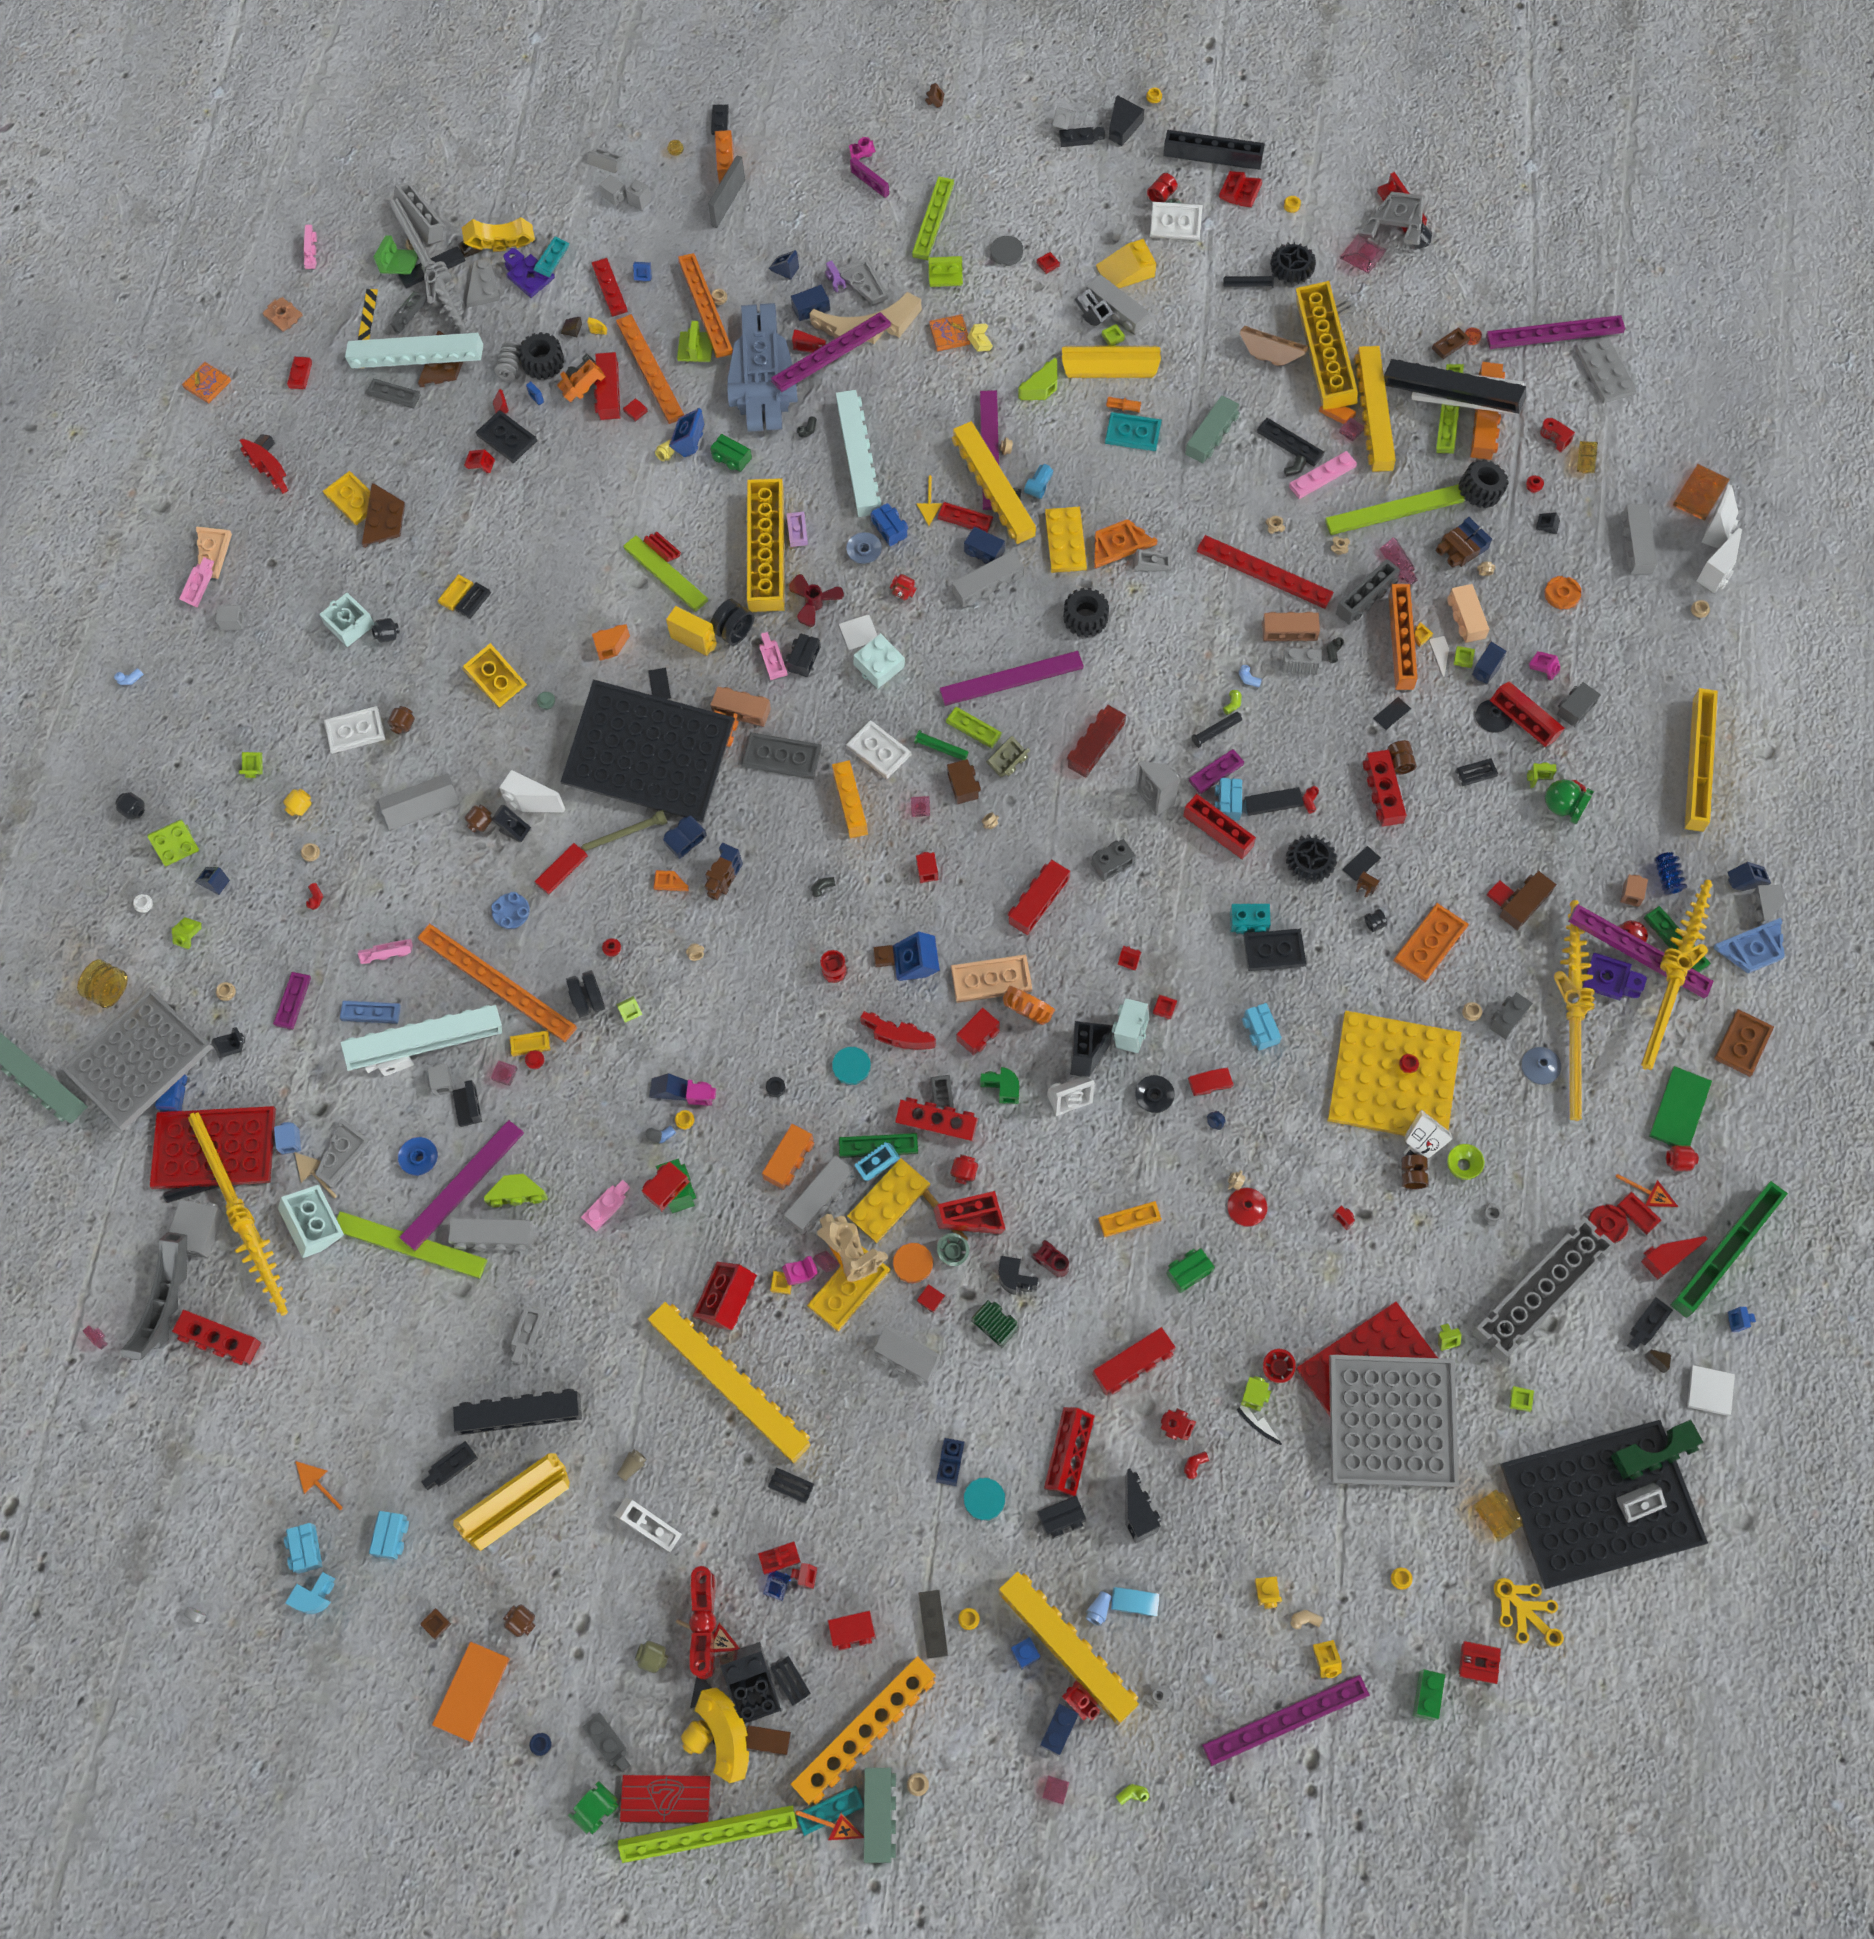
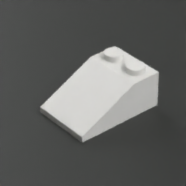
M1728 484L1711 517L1701 543L1719 549L1733 535L1730 532L1735 530L1739 520H1736L1738 509L1732 485Z
M1738 528L1707 561L1697 579L1698 583L1712 593H1715L1719 588L1722 590L1734 573L1732 569L1737 559L1742 533L1741 528Z
M513 770L509 772L499 787L506 805L512 810L518 809L522 812L565 811L558 792Z
M1075 1076L1066 1083H1056L1050 1086L1047 1096L1055 1115L1058 1116L1093 1103L1095 1082L1086 1076L1080 1078Z

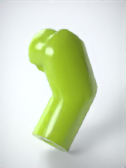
M1231 690L1229 692L1231 702L1223 707V712L1226 715L1231 714L1241 706L1242 694L1239 690Z
M1130 1784L1115 1797L1123 1805L1130 1798L1146 1802L1149 1799V1793L1144 1786Z

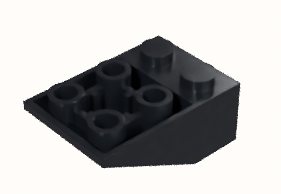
M1129 1468L1125 1475V1525L1136 1544L1157 1533L1162 1521L1156 1510L1153 1511L1150 1507L1151 1499L1146 1491H1142L1140 1487L1141 1480L1137 1472H1132L1131 1468Z
M761 1642L719 1656L720 1667L731 1700L735 1704L734 1709L739 1718L743 1719L744 1724L781 1711Z

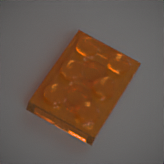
M1697 464L1674 501L1673 506L1705 521L1730 479Z

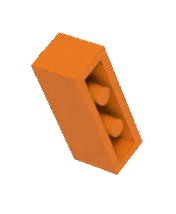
M731 130L715 131L719 184L734 160Z
M791 1124L763 1170V1179L783 1190L787 1185L790 1186L795 1177L793 1174L796 1169L802 1167L805 1154L810 1152L814 1146L813 1135Z

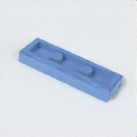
M342 1001L340 1020L398 1024L401 1005L399 1003Z

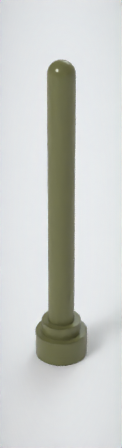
M663 810L655 812L656 814L650 819L585 843L581 846V849L588 851L652 825L662 826L668 824Z

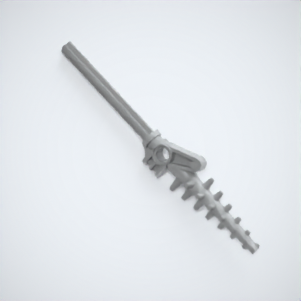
M391 199L390 205L423 265L422 270L426 281L427 302L436 308L444 305L439 312L440 314L448 312L445 320H453L450 326L451 328L457 327L456 334L469 333L470 328H466L465 325L467 319L464 318L462 320L461 317L464 310L461 309L459 311L457 309L461 301H453L458 292L449 293L455 286V283L452 282L446 286L452 278L446 264L441 261L436 263L431 261L399 199Z

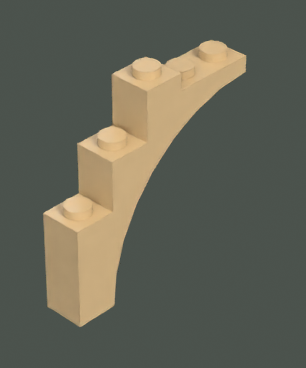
M906 292L893 305L879 311L891 322V326L866 342L875 344L885 331L900 338L921 312V299ZM813 309L810 312V321L813 327L821 329L836 339L879 312L859 317H838Z

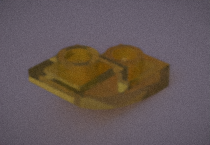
M1580 441L1577 472L1584 474L1595 473L1598 442Z

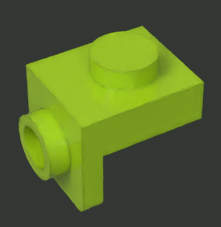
M242 752V770H239V774H245V778H256V774H263L262 752Z
M1547 762L1533 763L1531 770L1527 772V781H1530V788L1535 787L1538 779L1552 780L1556 773V764Z
M184 917L172 928L173 944L189 949L191 947V938L202 929L201 922Z

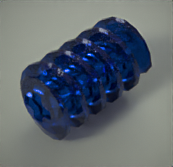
M1673 852L1662 853L1654 859L1657 864L1658 875L1661 877L1660 882L1663 884V894L1665 895L1679 893L1688 887L1685 883L1681 884L1686 879L1685 877H1679L1684 872L1683 870H1677L1682 865L1681 863H1676L1680 860V857L1673 856Z

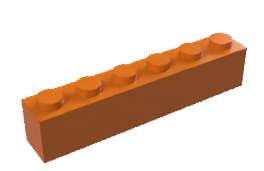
M1482 362L1479 376L1505 379L1503 364ZM1475 409L1471 458L1491 460L1493 453H1497L1498 443L1495 442L1500 432V428H1497V425L1500 424L1501 414H1498L1497 411Z
M1392 584L1388 598L1395 690H1414L1418 677L1410 584Z

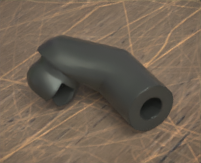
M810 416L808 418L806 427L799 426L796 432L799 437L805 438L815 432L817 422L815 417Z
M1296 456L1293 466L1284 468L1285 476L1301 473L1306 464L1305 457Z
M1341 637L1333 639L1326 647L1330 663L1338 661L1337 652L1344 645V640Z
M834 877L818 879L811 886L812 895L819 897L822 895L824 887L835 886Z

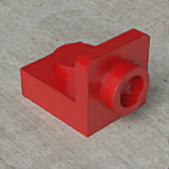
M485 449L469 451L464 466L467 469L482 468L486 473H491L495 459Z

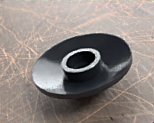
M1490 700L1482 702L1475 713L1479 726L1488 732H1502L1512 723V719Z
M1151 1075L1143 1078L1138 1083L1135 1097L1139 1106L1145 1111L1160 1113L1172 1105L1175 1091L1172 1084L1166 1078ZM1156 1094L1158 1098L1153 1099L1151 1095Z

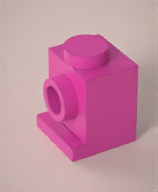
M688 1079L686 1094L688 1104L712 1106V1099H716V1088H712L707 1082H697V1084H694L692 1080Z

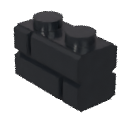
M800 633L798 639L793 640V650L791 654H787L785 659L789 672L804 677L809 676L821 648L819 638L809 637V635Z
M1077 1496L1037 1511L1046 1537L1052 1536V1539L1064 1535L1063 1531L1069 1528L1072 1531L1080 1529L1084 1526L1083 1523L1086 1522L1085 1514Z

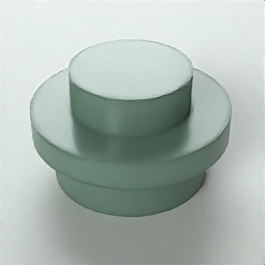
M542 692L537 697V704L543 709H550L555 704V697L550 692Z

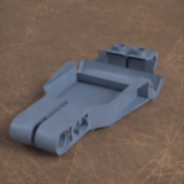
M775 303L760 304V313H758L757 304L741 305L743 334L734 342L727 380L729 407L737 406L740 414L746 415L748 432L764 431V417L766 418L767 430L783 429L782 412H789V403L798 402L797 383L781 392L771 382V377L793 365L786 339L777 333Z

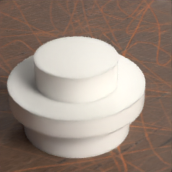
M141 894L135 897L133 906L136 911L145 913L152 908L153 900L150 896Z

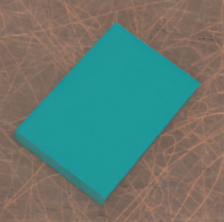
M1111 412L1105 444L1156 451L1162 419Z

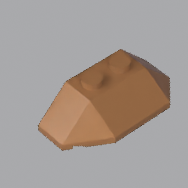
M1245 325L1240 330V335L1250 354L1258 360L1271 361L1276 366L1285 365L1305 355L1309 349V346Z

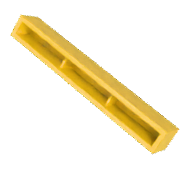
M1361 346L1358 348V353L1354 356V363L1358 366L1356 377L1360 380L1358 392L1362 395L1360 397V406L1364 410L1362 411V421H1365L1366 424L1364 426V435L1368 439L1366 440V450H1369L1368 465H1371L1372 472L1393 471L1396 459L1380 346Z
M970 421L954 428L952 437L954 446H958L962 459L967 461L969 471L975 474L977 484L982 486L986 499H990L994 512L999 514L1001 524L1007 527L1009 537L1014 539L1016 544L1035 537L1036 525L973 422Z
M1699 688L1693 698L1684 827L1687 830L1704 832L1710 823L1717 690Z

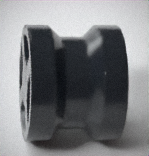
M1381 909L1375 910L1373 914L1368 913L1364 916L1365 923L1371 932L1377 931L1379 927L1387 926V919Z

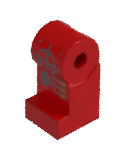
M1546 418L1540 430L1541 436L1557 444L1556 449L1560 452L1572 442L1575 434L1573 430L1554 418Z

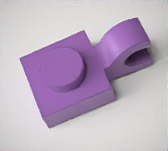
M833 261L827 262L825 275L829 281H832L833 290L838 292V285L843 286L845 289V280L840 277V273Z

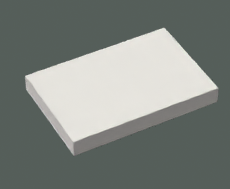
M1153 202L1150 237L1200 240L1203 205Z
M377 706L324 720L332 754L386 740Z
M871 720L846 744V748L886 779L912 755L910 750Z

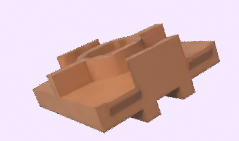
M283 297L277 301L275 299L263 311V316L282 332L288 328L290 329L291 325L296 324L297 320L303 316L291 302H288Z

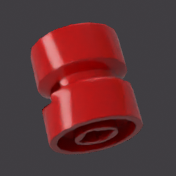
M1162 173L1148 188L1147 195L1152 202L1165 203L1169 196L1177 190V181L1172 175Z
M837 950L825 952L820 960L823 977L831 983L842 981L847 973L845 957Z

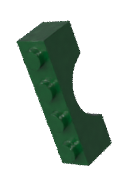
M1690 1419L1667 1431V1444L1662 1452H1646L1636 1444H1633L1615 1452L1611 1457L1622 1478L1630 1477L1633 1480L1642 1476L1643 1470L1649 1468L1650 1472L1662 1467L1661 1463L1666 1460L1670 1464L1679 1460V1455L1684 1452L1690 1455L1699 1451L1698 1446L1704 1442Z

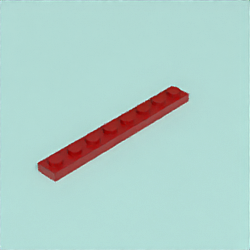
M1207 535L1203 537L1197 547V552L1321 608L1326 609L1333 597L1334 592Z

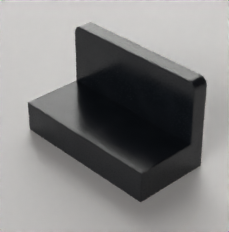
M472 1080L464 1082L465 1088L453 1090L459 1127L482 1122L477 1089Z

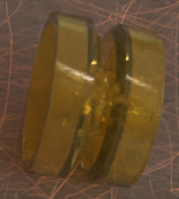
M102 959L92 961L84 969L78 980V994L88 1001H93L102 1008H109L123 995L128 981L127 973L118 967H113Z

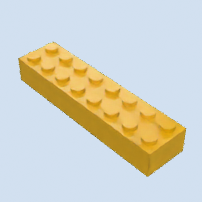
M1330 281L1296 288V303L1306 343L1309 346L1308 351L1323 411L1324 409L1358 404V391Z
M782 478L747 480V604L751 612L785 611L784 486Z
M1017 1571L999 1588V1595L1119 1726L1138 1707V1696L1130 1688L1126 1690L1121 1685L1123 1680L1116 1672L1110 1673L1106 1668L1108 1665L1100 1655L1096 1657L1091 1652L1092 1646L1084 1638L1082 1640L1076 1635L1078 1631L1070 1622L1066 1624L1061 1619L1062 1613L1054 1605L1050 1607L1046 1603L1047 1597L1040 1589L1035 1591L1032 1587L1031 1579L1025 1573L1021 1575Z

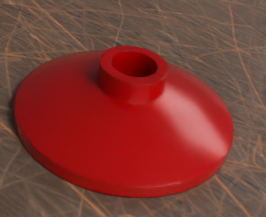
M1240 1188L1229 1197L1227 1203L1229 1216L1235 1223L1241 1226H1255L1262 1222L1267 1214L1266 1199L1256 1189ZM1250 1202L1252 1207L1247 1208L1244 1203Z

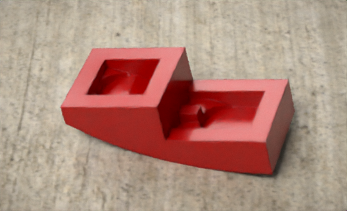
M1228 1067L1188 1077L1193 1096L1211 1094L1215 1090L1230 1089L1234 1086Z

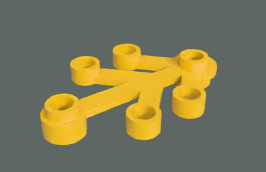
M1501 1578L1495 1582L1493 1590L1501 1601V1616L1498 1620L1500 1626L1508 1628L1513 1624V1618L1510 1616V1602L1516 1607L1518 1632L1515 1634V1640L1517 1643L1525 1644L1529 1641L1526 1618L1544 1635L1547 1645L1557 1647L1563 1643L1564 1636L1562 1632L1556 1628L1550 1629L1532 1611H1545L1553 1614L1558 1610L1557 1602L1554 1600L1546 1602L1522 1601L1516 1595L1529 1594V1596L1536 1598L1542 1593L1540 1585L1535 1583L1530 1586L1514 1585L1507 1578ZM1501 1586L1507 1587V1593L1501 1592ZM1532 1587H1536L1538 1589L1537 1594H1533L1531 1592ZM1548 1603H1552L1554 1605L1553 1611L1548 1609ZM1503 1617H1507L1509 1619L1508 1625H1505L1503 1623ZM1520 1633L1525 1635V1641L1519 1639ZM1551 1634L1556 1636V1642L1550 1641L1549 1636Z

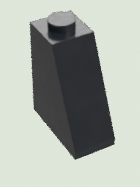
M1117 95L1109 127V140L1123 146L1144 121L1145 109Z

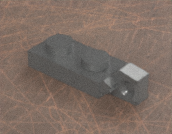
M413 292L394 314L395 319L390 323L395 332L400 333L405 328V325L414 318L419 309L424 306L427 301L426 294Z
M600 1712L582 1726L611 1766L617 1764L623 1772L631 1766L624 1757L628 1754L625 1745Z

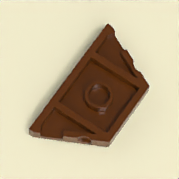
M437 331V334H436V335H445V334L442 333L441 331ZM463 361L425 364L418 381L419 387H425V384L432 382L436 385L445 381L457 380Z
M374 483L371 484L362 539V547L364 548L369 547L368 544L382 543L388 539L400 537L403 524L405 502Z

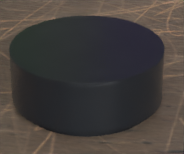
M772 1077L766 1082V1091L771 1097H780L784 1094L786 1086L781 1078Z

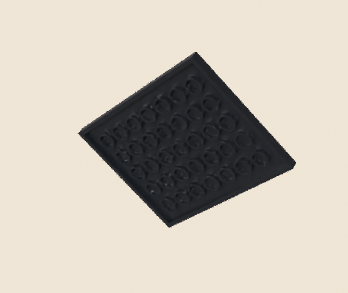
M593 679L560 782L564 785L655 810H663V812L686 818L692 816L696 821L704 823L735 718Z
M1661 1420L1500 1464L1545 1590L1708 1544L1677 1461L1669 1464L1666 1460L1661 1463L1662 1467L1651 1472L1649 1468L1643 1470L1642 1476L1631 1480L1630 1477L1622 1478L1611 1457L1615 1452L1633 1444H1636L1646 1452H1662L1667 1444V1435ZM1651 1483L1658 1485L1662 1490L1667 1507L1628 1523L1617 1502V1497Z

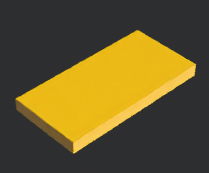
M862 1246V1249H863V1253H864V1254H866L867 1252H869L868 1250H866V1249ZM882 1263L877 1268L876 1273L857 1281H848L844 1270L840 1266L808 1303L807 1307L839 1332L891 1270Z

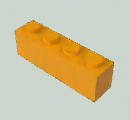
M850 760L832 764L833 776L850 839L868 835L867 823Z

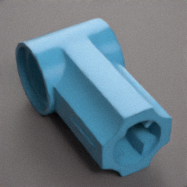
M1047 464L1040 465L1033 478H1029L1024 493L1042 499L1046 491V485L1053 475V469Z

